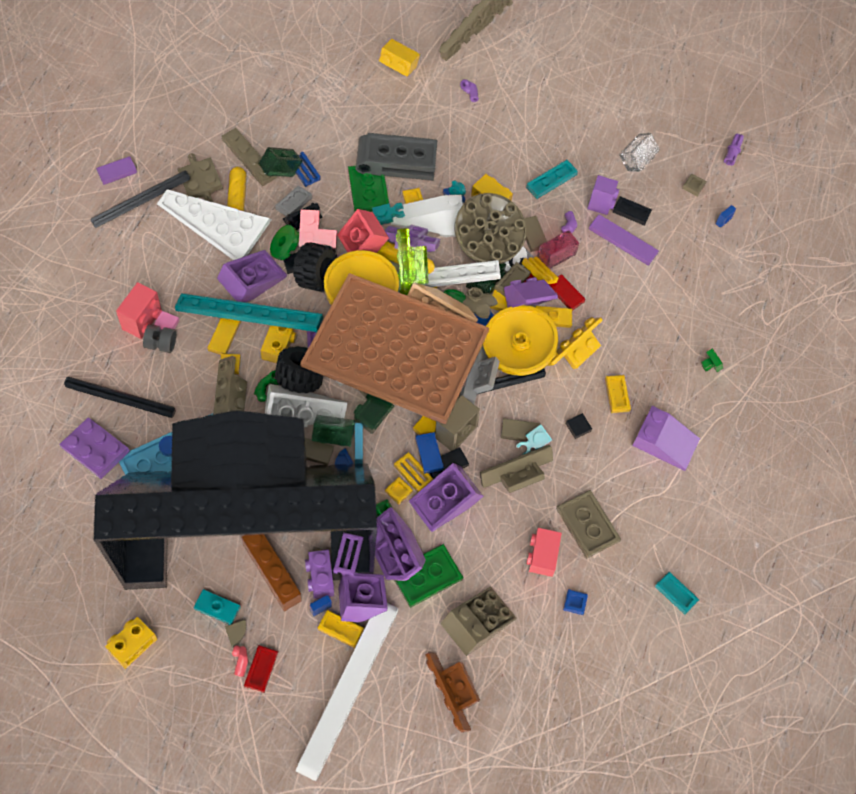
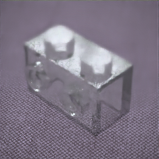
M652 133L638 134L619 156L627 171L639 172L645 168V165L650 160L654 159L660 149Z

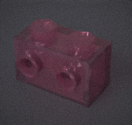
M568 230L540 245L537 257L551 269L575 256L579 242Z

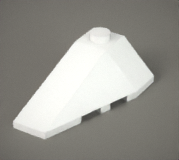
M443 195L403 204L404 208L398 210V212L404 211L405 217H393L394 222H391V225L404 228L415 225L428 229V233H438L442 237H456L454 224L457 213L463 205L462 195Z
M269 384L265 413L269 415L298 417L304 419V427H308L307 425H322L344 421L347 402L311 392H291L282 386Z

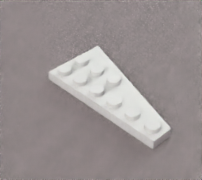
M168 189L157 203V205L232 260L247 256L271 222V219Z

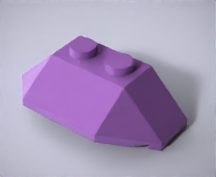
M390 507L377 517L375 557L385 579L407 581L423 568L426 559L411 529L397 512Z

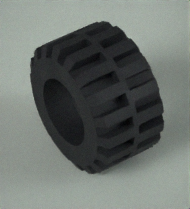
M307 242L300 247L293 265V275L299 287L324 292L325 273L330 264L338 258L335 249L331 246Z
M288 347V349L285 348L279 353L275 380L284 389L297 393H309L316 391L322 385L323 375L301 367V361L308 350L307 347Z

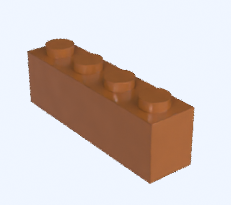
M251 534L242 536L243 546L283 611L285 612L302 601L300 591L265 535Z

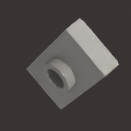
M298 185L275 205V209L287 217V214L291 215L297 212L312 199V194Z

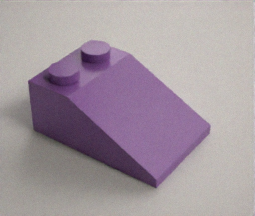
M262 250L224 263L217 279L236 301L246 303L285 279L287 274L266 250Z
M651 406L632 446L686 471L700 438L669 413Z
M452 463L411 498L409 502L429 530L433 532L471 508L484 496L462 467Z

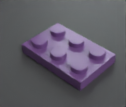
M89 417L59 444L64 451L100 479L130 452L127 446Z

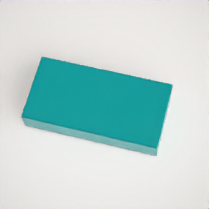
M668 572L655 585V588L684 615L699 601L671 572Z

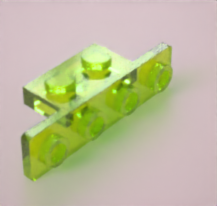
M401 228L397 229L396 242L398 243L397 260L399 262L398 277L401 287L399 293L408 295L414 282L418 284L429 283L427 246L410 247L409 229Z

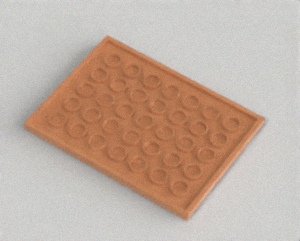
M349 273L301 361V367L446 425L487 337L489 327Z

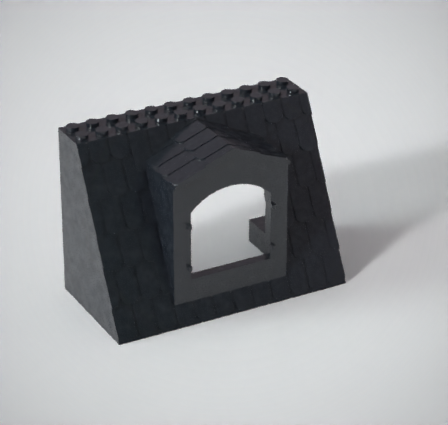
M235 410L172 423L171 471L168 473L167 471L127 473L95 494L93 540L125 590L167 588L168 538L331 531L333 580H341L342 573L338 572L337 574L333 572L344 532L364 537L355 573H374L377 513L375 482L369 466L362 463L350 464L349 466L346 464L307 467L304 419L298 417ZM348 538L346 539L343 555L339 566L342 568L344 566L345 558L350 543V539ZM357 540L354 541L350 561L347 568L350 570L352 567V563L354 560L358 544Z

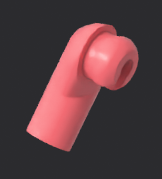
M235 645L232 655L238 657L234 675L244 677L248 664L247 649L243 645L242 647Z

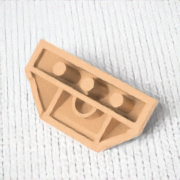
M414 282L407 295L477 323L478 321L468 306L436 288Z

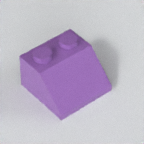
M537 278L526 279L525 283H521V280L511 281L509 286L504 287L507 307L537 305L558 299V295L545 280L537 281Z
M355 573L354 577H350L348 574L346 576L342 575L338 586L341 621L363 622L387 611L384 575Z

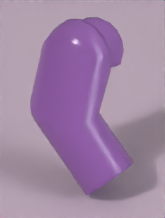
M463 79L460 82L461 89L470 94L471 102H477L479 100L477 86L467 79Z
M572 211L565 213L567 223L561 227L564 235L573 233L577 228V222Z

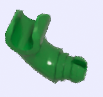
M275 370L258 382L254 395H256L259 402L266 401V387L269 384L279 385L277 380L274 379Z

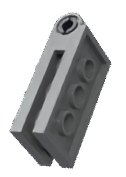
M376 133L362 135L358 141L355 169L362 174L370 173L380 176L382 174L390 177L434 181L438 140Z

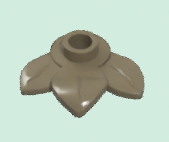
M473 287L467 291L466 299L462 304L468 306L476 316L488 318L490 316V307L497 305L498 302L491 294H484L480 288Z

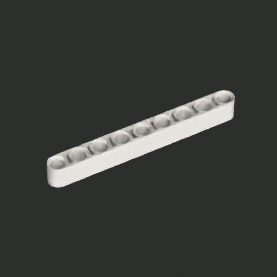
M387 603L388 609L386 612L370 618L296 768V772L314 781L319 777L396 618L399 608Z

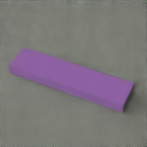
M600 214L589 227V230L648 266L659 252L656 248Z

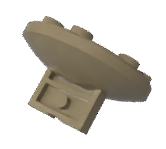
M483 193L473 196L462 205L455 219L454 231L459 246L467 256L477 262L498 260L499 264L505 263L518 254L526 239V223L521 211L511 200L498 194Z

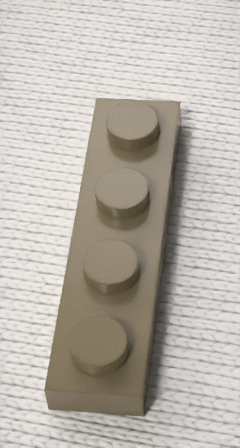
M237 128L222 135V141L262 187L277 178L275 171Z

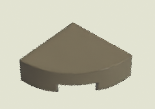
M245 620L225 626L232 648L238 645L245 635L247 629Z

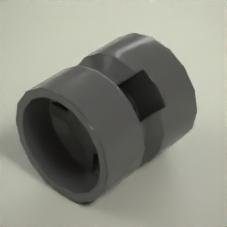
M148 324L144 332L143 347L152 350L159 348V351L172 353L176 343L177 332L175 329L166 327L161 329L160 326Z

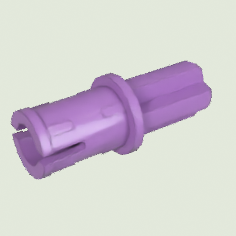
M736 133L731 145L727 148L728 152L724 159V163L727 165H734L737 155L741 152L740 147L744 137L742 134Z

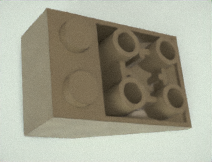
M489 587L451 610L440 624L467 656L516 620V617L492 587Z

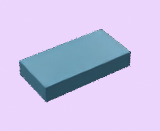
M355 423V464H362L363 424Z

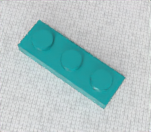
M567 159L528 182L526 188L538 199L577 176L578 170Z

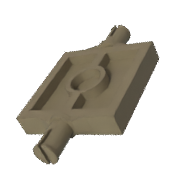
M189 154L190 164L177 169L179 173L186 170L190 176V180L183 183L188 196L195 198L204 197L205 201L209 199L210 202H213L211 194L223 189L211 157L197 161L195 154H191L192 158Z

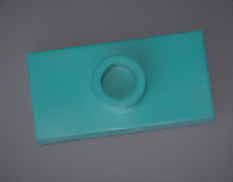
M203 589L193 608L198 612L231 625L241 606Z

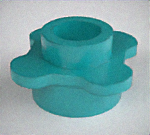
M454 180L449 188V193L451 195L464 196L466 188L463 183Z

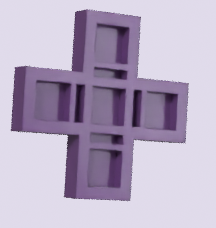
M411 225L407 230L388 226L384 230L389 237L388 241L395 243V248L403 253H412L417 247L422 248L426 252H435L440 245L441 239L427 236L428 229Z

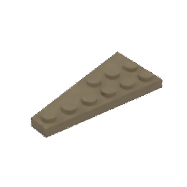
M481 0L479 4H476L469 16L462 20L461 25L440 46L441 58L445 61L449 60L460 50L462 43L465 42L467 44L473 34L477 35L494 20L496 14L500 15L504 12L503 8L506 5L510 7L513 4L512 0Z

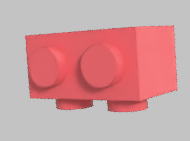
M538 528L536 534H532L530 546H533L532 553H528L526 562L527 565H530L529 572L553 577L556 570L561 532Z

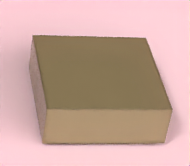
M691 174L682 189L698 197L707 181Z

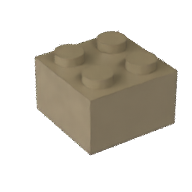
M461 395L457 399L446 425L436 421V440L451 451L457 449L478 427L480 408Z

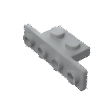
M481 347L460 393V396H464L473 404H475L478 393L493 389L500 362L496 356L486 359L483 347Z

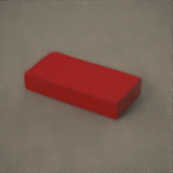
M562 274L558 276L557 283L549 284L561 302L568 309H572V311L586 300Z
M258 645L244 687L265 693L279 653L278 651Z

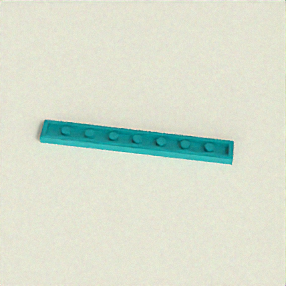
M181 293L174 306L178 312L312 332L319 330L323 320V314L183 293Z

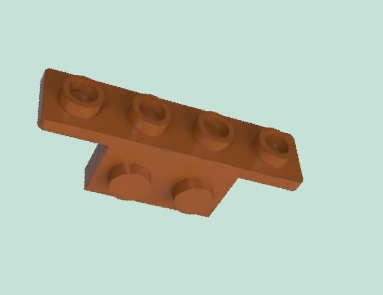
M426 653V664L436 677V686L444 694V703L454 716L453 723L455 727L461 732L471 731L463 710L479 702L480 698L463 662H458L444 670L436 653Z

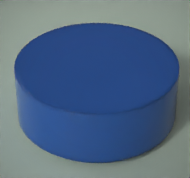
M165 436L159 442L161 454L167 457L172 456V436Z

